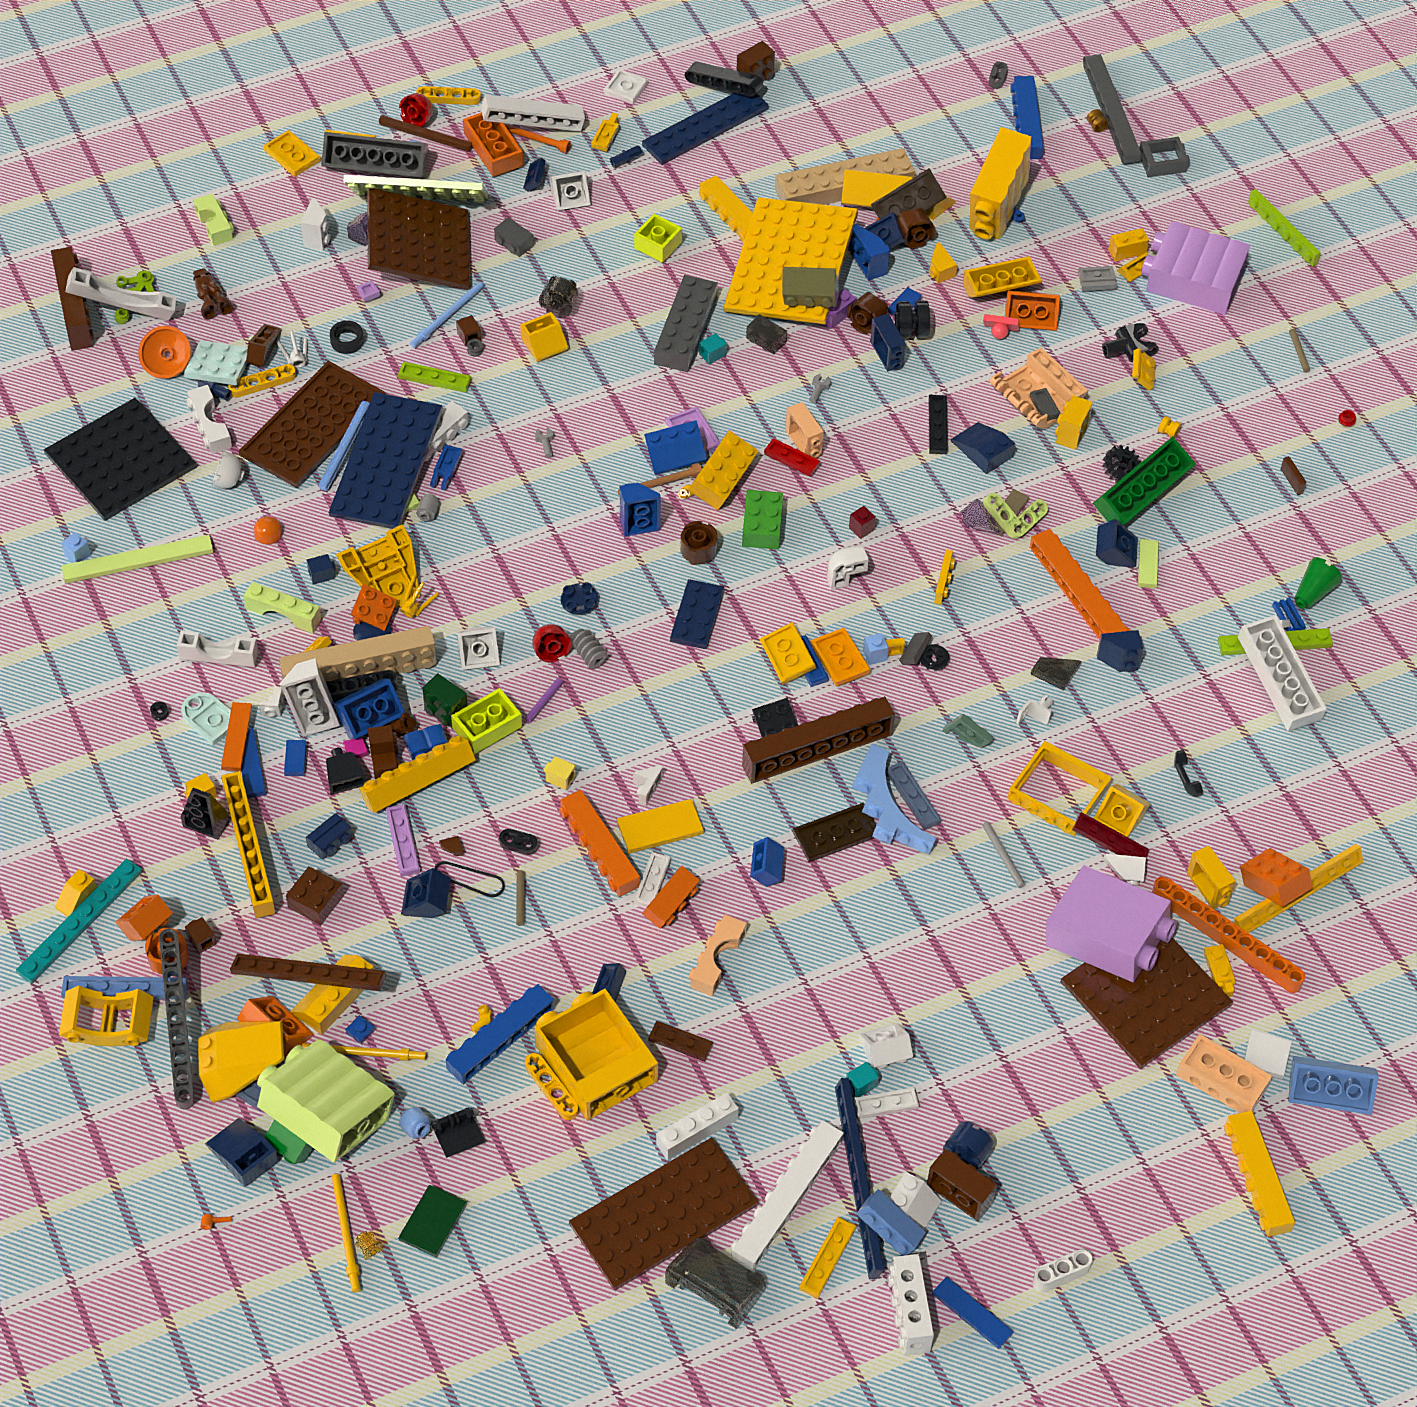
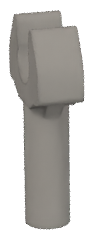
M821 374L814 376L812 385L815 386V389L809 399L810 402L815 403L822 390H829V376L825 382H820Z
M547 427V435L543 436L540 434V430L537 429L535 440L542 443L545 457L551 458L552 452L549 441L554 439L553 431Z

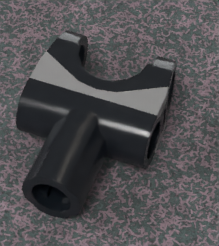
M1144 323L1122 326L1115 332L1116 340L1102 343L1105 357L1108 358L1125 353L1130 362H1133L1134 350L1140 348L1142 353L1145 352L1152 357L1158 352L1159 347L1156 342L1140 340V337H1143L1148 332V327Z

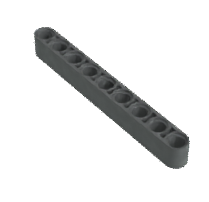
M1101 54L1084 56V70L1100 110L1104 115L1103 117L1109 123L1108 129L1122 164L1140 162L1141 152Z
M167 928L161 931L159 942L173 1088L176 1105L180 1109L186 1110L193 1106L195 1099L180 947L177 932ZM169 937L174 939L172 943L164 942ZM169 957L176 958L172 963L166 962V959ZM171 976L178 977L175 982H169L168 978ZM174 995L180 997L176 1002H172L169 999ZM175 1015L182 1016L181 1020L179 1021H173L171 1019ZM176 1035L184 1036L181 1041L173 1039ZM183 1054L186 1058L183 1061H177L175 1059L176 1056ZM181 1074H185L188 1076V1078L184 1081H179L177 1079L178 1076ZM183 1094L190 1096L187 1101L179 1100V1097Z

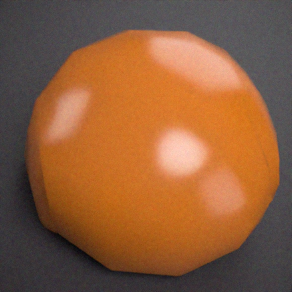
M266 516L259 518L255 522L254 536L261 544H272L281 539L282 527L276 518Z

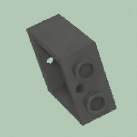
M1179 137L1140 142L1141 162L1148 178L1187 171L1190 158L1189 155H1186L1184 143H1181ZM1175 151L1178 159L1155 162L1152 154Z

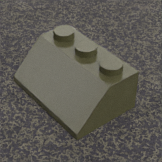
M783 267L782 295L784 304L789 306L837 307L839 285L836 269Z

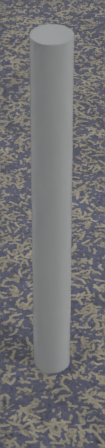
M989 822L983 823L984 830L1018 888L1024 887L1025 883L991 824Z

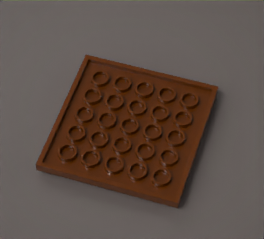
M368 189V269L469 290L468 209L379 189Z
M1173 938L1168 943L1159 941L1156 946L1159 953L1155 965L1151 971L1142 969L1134 982L1086 962L1062 977L1060 981L1140 1070L1233 1004L1228 995Z

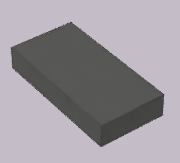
M1047 388L1030 392L1029 397L1037 411L1043 416L1045 414L1048 415L1047 421L1059 417L1060 411Z
M929 632L915 633L899 659L902 665L917 664L932 635Z

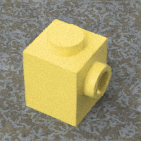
M554 756L551 762L546 764L544 769L546 782L564 790L568 789L576 776L575 765Z

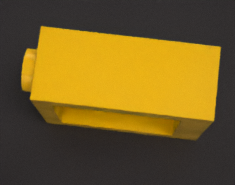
M1210 845L1193 852L1187 875L1211 908L1225 907L1230 902L1236 881Z

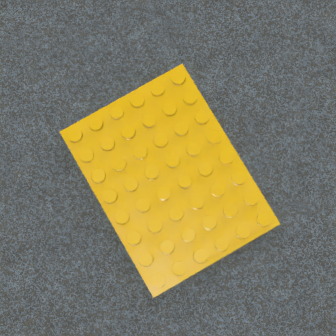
M758 197L724 303V312L826 324L830 307L789 306L784 304L782 270L783 267L835 268L837 280H839L857 219L858 209Z

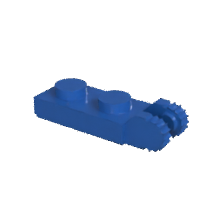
M450 445L444 446L434 468L430 487L435 488L439 477H442L441 489H447L449 480L452 479L463 454L462 448Z

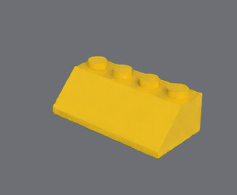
M1030 256L964 270L963 287L968 297H979L1038 284L1042 280Z
M343 955L335 964L374 969L373 965L358 955ZM316 984L290 1012L316 1032L323 1035L364 990Z

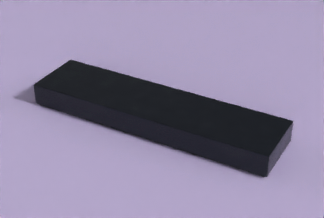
M929 395V454L947 455V395Z

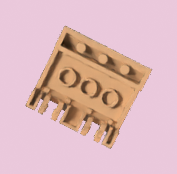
M1041 347L1027 355L1026 365L1004 378H1001L1002 372L1000 371L992 376L989 381L999 392L1004 393L1003 396L1018 410L1028 415L1027 418L1036 427L1043 429L1056 423L1057 419L1047 421L1048 415L1045 414L1043 416L1037 411L1029 397L1030 392L1047 388L1061 414L1064 413L1065 402L1070 401L1072 395L1084 398L1088 393V390Z

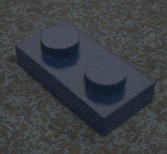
M542 157L529 165L523 186L527 192L538 188L541 184L546 164Z

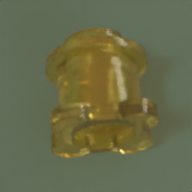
M364 1231L356 1238L355 1245L357 1248H361L365 1260H369L383 1249L381 1246L382 1242L380 1240L376 1241L372 1231Z

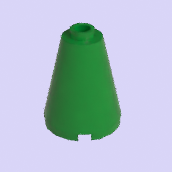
M1312 558L1294 597L1295 603L1299 608H1311L1341 583L1343 576L1333 564L1329 566L1325 564L1326 560L1323 558Z

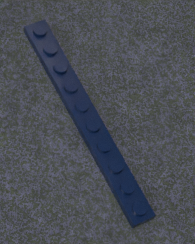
M841 1078L835 1086L842 1132H844L843 1138L856 1211L858 1212L870 1196V1181L867 1180V1164L863 1159L864 1148L859 1137L860 1125L856 1121L857 1108L853 1104L852 1099L853 1087L850 1086L849 1078ZM858 1216L868 1278L877 1279L885 1268V1262L881 1258L880 1253L881 1241L877 1233Z

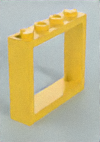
M1044 741L1009 788L1007 799L1014 805H1019L1026 809L1030 814L1037 815L1048 824H1053L1063 832L1075 837L1077 832L1072 830L1075 824L1074 820L1021 792V789L1044 759L1099 789L1082 812L1090 816L1110 788L1112 777Z

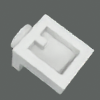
M274 686L273 694L269 695V702H260L261 715L267 717L281 716L284 701L281 687Z

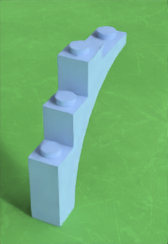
M871 744L852 788L869 795L862 812L879 819L872 837L891 844L892 839L901 844L929 855L936 838L910 822L899 810L891 797L885 776L886 761L890 751Z

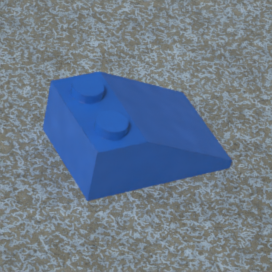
M855 223L848 246L849 251L868 281L887 275L889 255L891 253L889 246L885 245L881 238Z

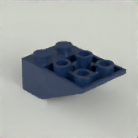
M240 1118L236 1119L205 1143L244 1188L278 1162L276 1150L261 1134Z

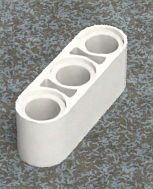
M1081 1249L1038 1267L1034 1274L1033 1287L1039 1292H1047L1085 1276L1090 1270L1092 1255L1088 1251ZM1077 1261H1083L1086 1265H1080ZM1058 1269H1064L1067 1273H1061ZM1039 1277H1045L1048 1281H1042Z

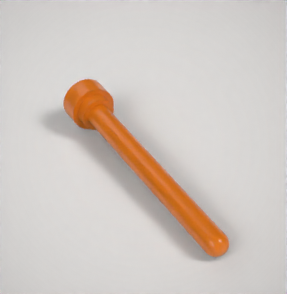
M504 124L510 133L557 147L562 153L568 154L571 149V141L563 139L558 141Z

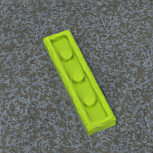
M404 361L398 373V379L467 393L472 380L470 375Z

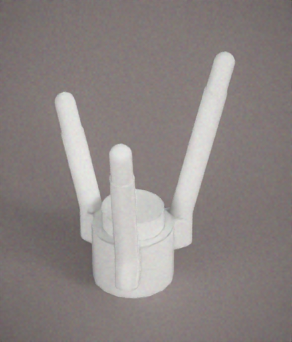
M291 330L290 334L294 350L291 352L290 357L279 340H276V343L288 364L298 369L305 366L308 362L307 338H304L302 353L297 348L294 332Z

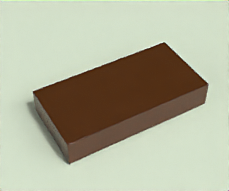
M1289 456L1283 458L1280 470L1297 496L1303 494L1307 483Z

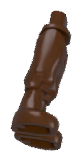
M205 268L195 270L193 272V280L198 292L197 296L204 301L201 307L203 318L212 319L216 315V305L210 296L215 298L217 308L222 315L231 313L233 304L228 298L221 295L222 288L219 287L211 273L207 272Z

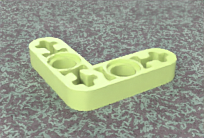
M990 493L983 499L984 507L1008 536L1013 539L1024 535L1048 511L1047 503L1044 500L1038 499L1031 503L1019 516H1016L997 493ZM1038 506H1040L1041 509L1037 513H1034L1033 511H1035L1038 508ZM1002 511L1008 515L1007 520L1002 519ZM1024 515H1028L1031 518L1030 524L1025 522ZM1018 525L1022 526L1017 530V532L1014 531L1015 527H1017Z

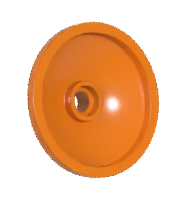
M156 327L150 330L140 342L138 349L140 364L153 377L159 379L176 377L186 369L190 362V342L186 335L175 327ZM170 352V357L166 358V354Z

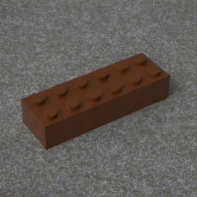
M72 246L51 250L71 351L92 347L91 340L94 339L93 330L89 329L92 328L90 316H86L89 315L88 305L83 303L87 302L86 298L66 292L67 279L73 267L80 269L79 265H75L79 263L77 253H73Z

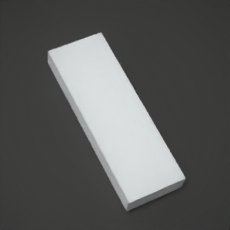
M654 852L651 853L634 898L635 905L647 907L659 893L671 857Z
M914 1087L853 1098V1103L857 1108V1119L919 1109Z

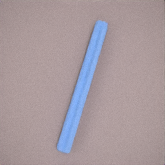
M362 401L318 484L321 490L327 491L338 472L363 423L370 404L368 401Z

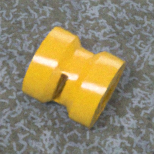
M1164 416L1158 427V432L1166 433L1170 438L1172 436L1176 438L1181 430L1182 423L1174 422L1170 417Z

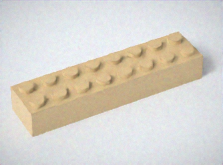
M901 148L777 174L775 176V191L779 200L825 205L841 201L844 170L909 176L913 178L915 170L905 149Z
M430 626L279 657L282 680L297 663L314 658L318 663L325 682L383 670H392L396 674L437 666L435 643Z

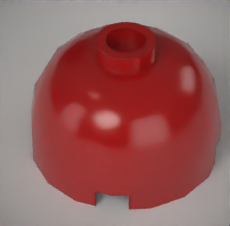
M413 93L405 96L400 101L399 109L401 108L402 113L400 116L404 122L422 127L431 119L433 106L425 95Z
M546 624L535 632L532 646L540 660L548 663L557 662L559 657L568 654L571 649V639L561 626Z

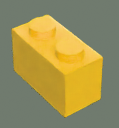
M1143 228L1111 235L1108 250L1114 261L1140 256L1147 252L1149 238Z

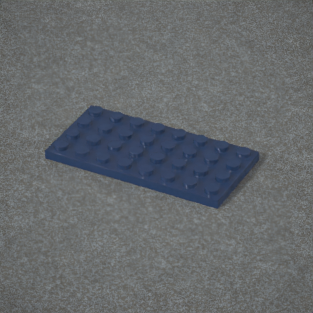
M374 392L329 509V516L391 529L400 526L441 417L443 406Z

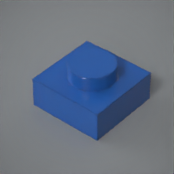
M359 1015L345 1031L346 1034L362 1044L375 1031V1027Z

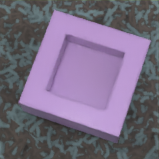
M372 280L356 286L357 292L364 303L380 297V291Z

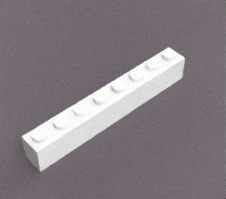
M823 1120L819 1126L815 1125L809 1135L810 1139L801 1144L798 1156L790 1160L787 1172L785 1174L782 1173L777 1179L776 1188L767 1193L764 1205L756 1209L753 1221L751 1223L748 1222L743 1228L742 1237L733 1242L730 1249L733 1261L752 1272L755 1271L842 1144L844 1132Z

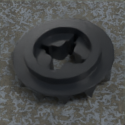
M927 645L919 659L921 666H925L927 670L929 668L934 671L937 669L943 670L944 666L948 665L949 662L948 651L940 645ZM933 653H934V656H935V658H936V661H935V662H934L933 659H932Z

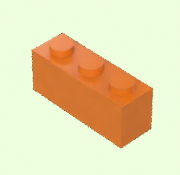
M681 865L646 907L642 915L660 929L664 924L668 926L675 918L673 913L676 909L680 912L686 905L685 898L687 896L692 897L699 889L696 885L700 880Z

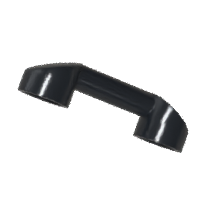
M1176 751L1174 768H1176L1186 792L1192 797L1202 796L1203 789L1199 781L1191 782L1183 765L1188 763L1185 751Z

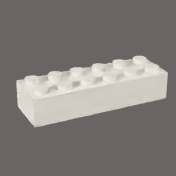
M1273 615L1242 626L1238 639L1287 731L1322 720L1327 709L1277 616Z

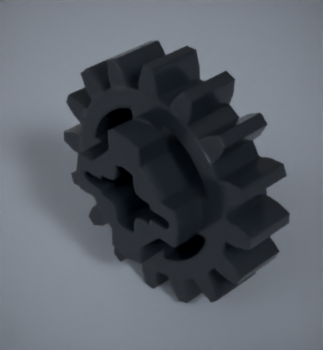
M1119 445L1118 448L1113 446L1111 450L1107 451L1106 456L1103 458L1105 463L1102 467L1107 468L1105 474H1110V480L1114 477L1115 483H1117L1141 463V461L1137 460L1140 456L1134 455L1135 450L1129 451V446L1123 449V446Z

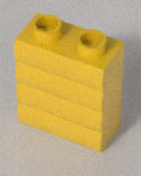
M1000 127L970 192V230H973L977 237L989 240L992 237L1000 239L1005 233L1007 222L1013 215L1014 206L1019 202L1022 190L1029 180L1031 136Z
M606 989L594 995L591 991L580 994L573 1000L572 1007L559 1014L557 1011L545 1013L538 1019L536 1027H534L537 1050L577 1102L578 1110L587 1121L658 1081V1062Z

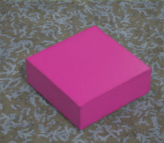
M362 736L343 742L346 753L353 752L356 759L368 755Z

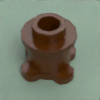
M407 712L402 713V718L391 721L392 732H396L398 737L413 732V728L417 725L416 721Z

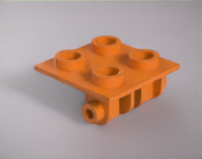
M363 584L350 615L353 616V622L356 624L364 621L385 631L397 599Z

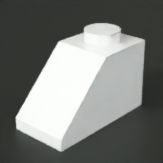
M1104 855L1105 862L1121 881H1127V883L1134 886H1139V883L1144 882L1146 857Z

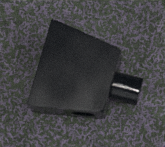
M340 747L332 749V757L326 759L330 794L334 795L364 786L366 782L365 772L353 752L343 753Z

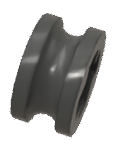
M478 339L468 341V354L473 357L480 356L483 353L482 342Z

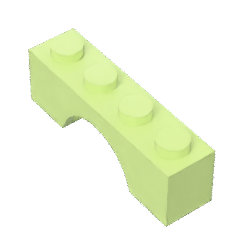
M255 582L251 583L244 594L247 610L261 615L266 611L281 613L289 618L296 628L312 634L322 620L320 606Z

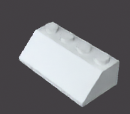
M316 659L297 663L280 682V686L302 736L340 726L338 714L333 705L334 701Z

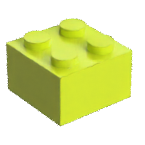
M655 213L634 234V248L662 263L682 243V227Z

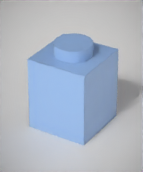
M76 532L61 542L64 556L72 563L84 561L91 556L88 541Z
M882 633L864 637L863 652L869 665L887 661L888 646Z

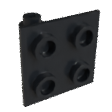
M788 697L752 709L754 714L752 720L754 723H757L762 738L768 734H775L786 728L798 726Z
M466 1107L463 1110L431 1122V1126L446 1158L485 1143L474 1119L472 1108Z

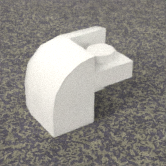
M861 544L839 549L829 559L827 582L831 590L849 586L851 574L868 570L869 559Z

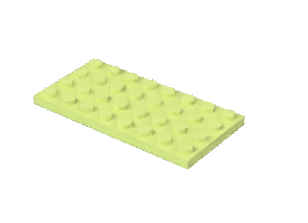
M344 175V183L356 195H365L368 189H379L415 198L416 195L423 196V199H433V196L440 197V200H450V197L457 198V201H467V198L474 199V202H484V199L488 200L489 193L483 183Z

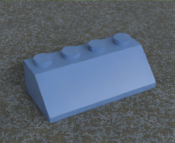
M1293 1056L1288 1102L1372 1115L1379 1075L1376 1068Z

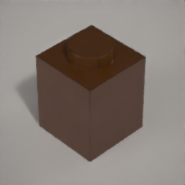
M472 315L456 321L457 334L465 347L471 339L482 341L481 329Z
M203 917L192 920L185 926L187 938L199 954L217 944L214 932Z

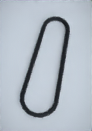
M447 861L437 863L434 868L437 870L441 864H447L497 878L502 883V888L496 894L482 892L452 879L450 881L487 897L499 896L505 888V883L501 877Z

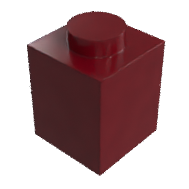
M862 506L850 514L849 529L862 539L875 530L876 516L865 506Z

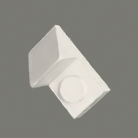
M658 765L633 773V783L640 786L637 791L640 805L646 807L663 777V766Z

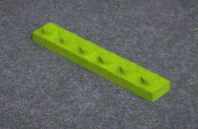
M1257 189L1252 190L1248 200L1250 207L1272 229L1277 231L1312 267L1318 265L1321 252Z
M1329 628L1285 631L1295 650L1332 648L1333 645ZM1238 635L1218 637L1217 641L1221 656L1246 654L1238 639Z

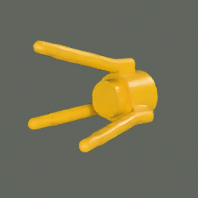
M413 574L404 600L400 605V612L409 618H413L414 615L418 617L420 612L439 595L436 592L418 608L419 604L415 600L425 583L421 582L412 599L409 598L416 574Z

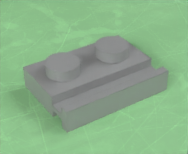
M1113 266L1078 269L1082 291L1117 288Z

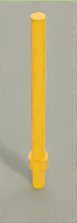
M302 1043V1047L307 1048L311 1045L309 1043ZM330 1045L337 1053L346 1055L400 1058L402 1061L426 1059V1052L410 1051V1048L394 1050Z
M333 1174L331 1177L347 1261L346 1274L350 1278L352 1292L357 1293L360 1291L358 1279L360 1275L359 1266L355 1262L340 1174Z

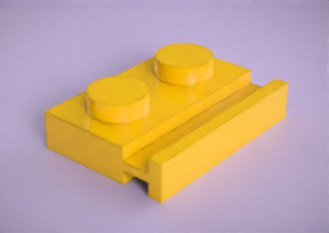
M1138 348L1134 350L1132 378H1137V382L1149 391L1154 388L1156 363L1152 357L1145 352L1142 353L1141 349Z

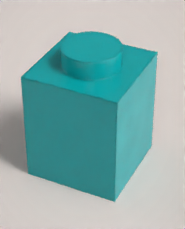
M715 333L699 342V355L710 365L726 356L727 343Z
M865 1062L846 1073V1078H849L855 1097H861L878 1086L879 1074L874 1067Z

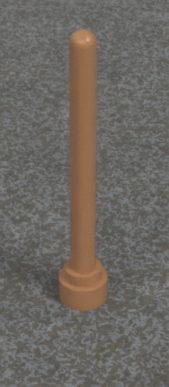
M695 463L688 467V470L640 484L651 488L690 476L691 478H696L702 469L699 463Z

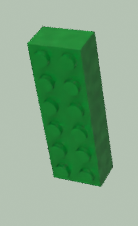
M1172 436L1095 500L1093 504L1108 522L1116 519L1124 525L1196 463Z

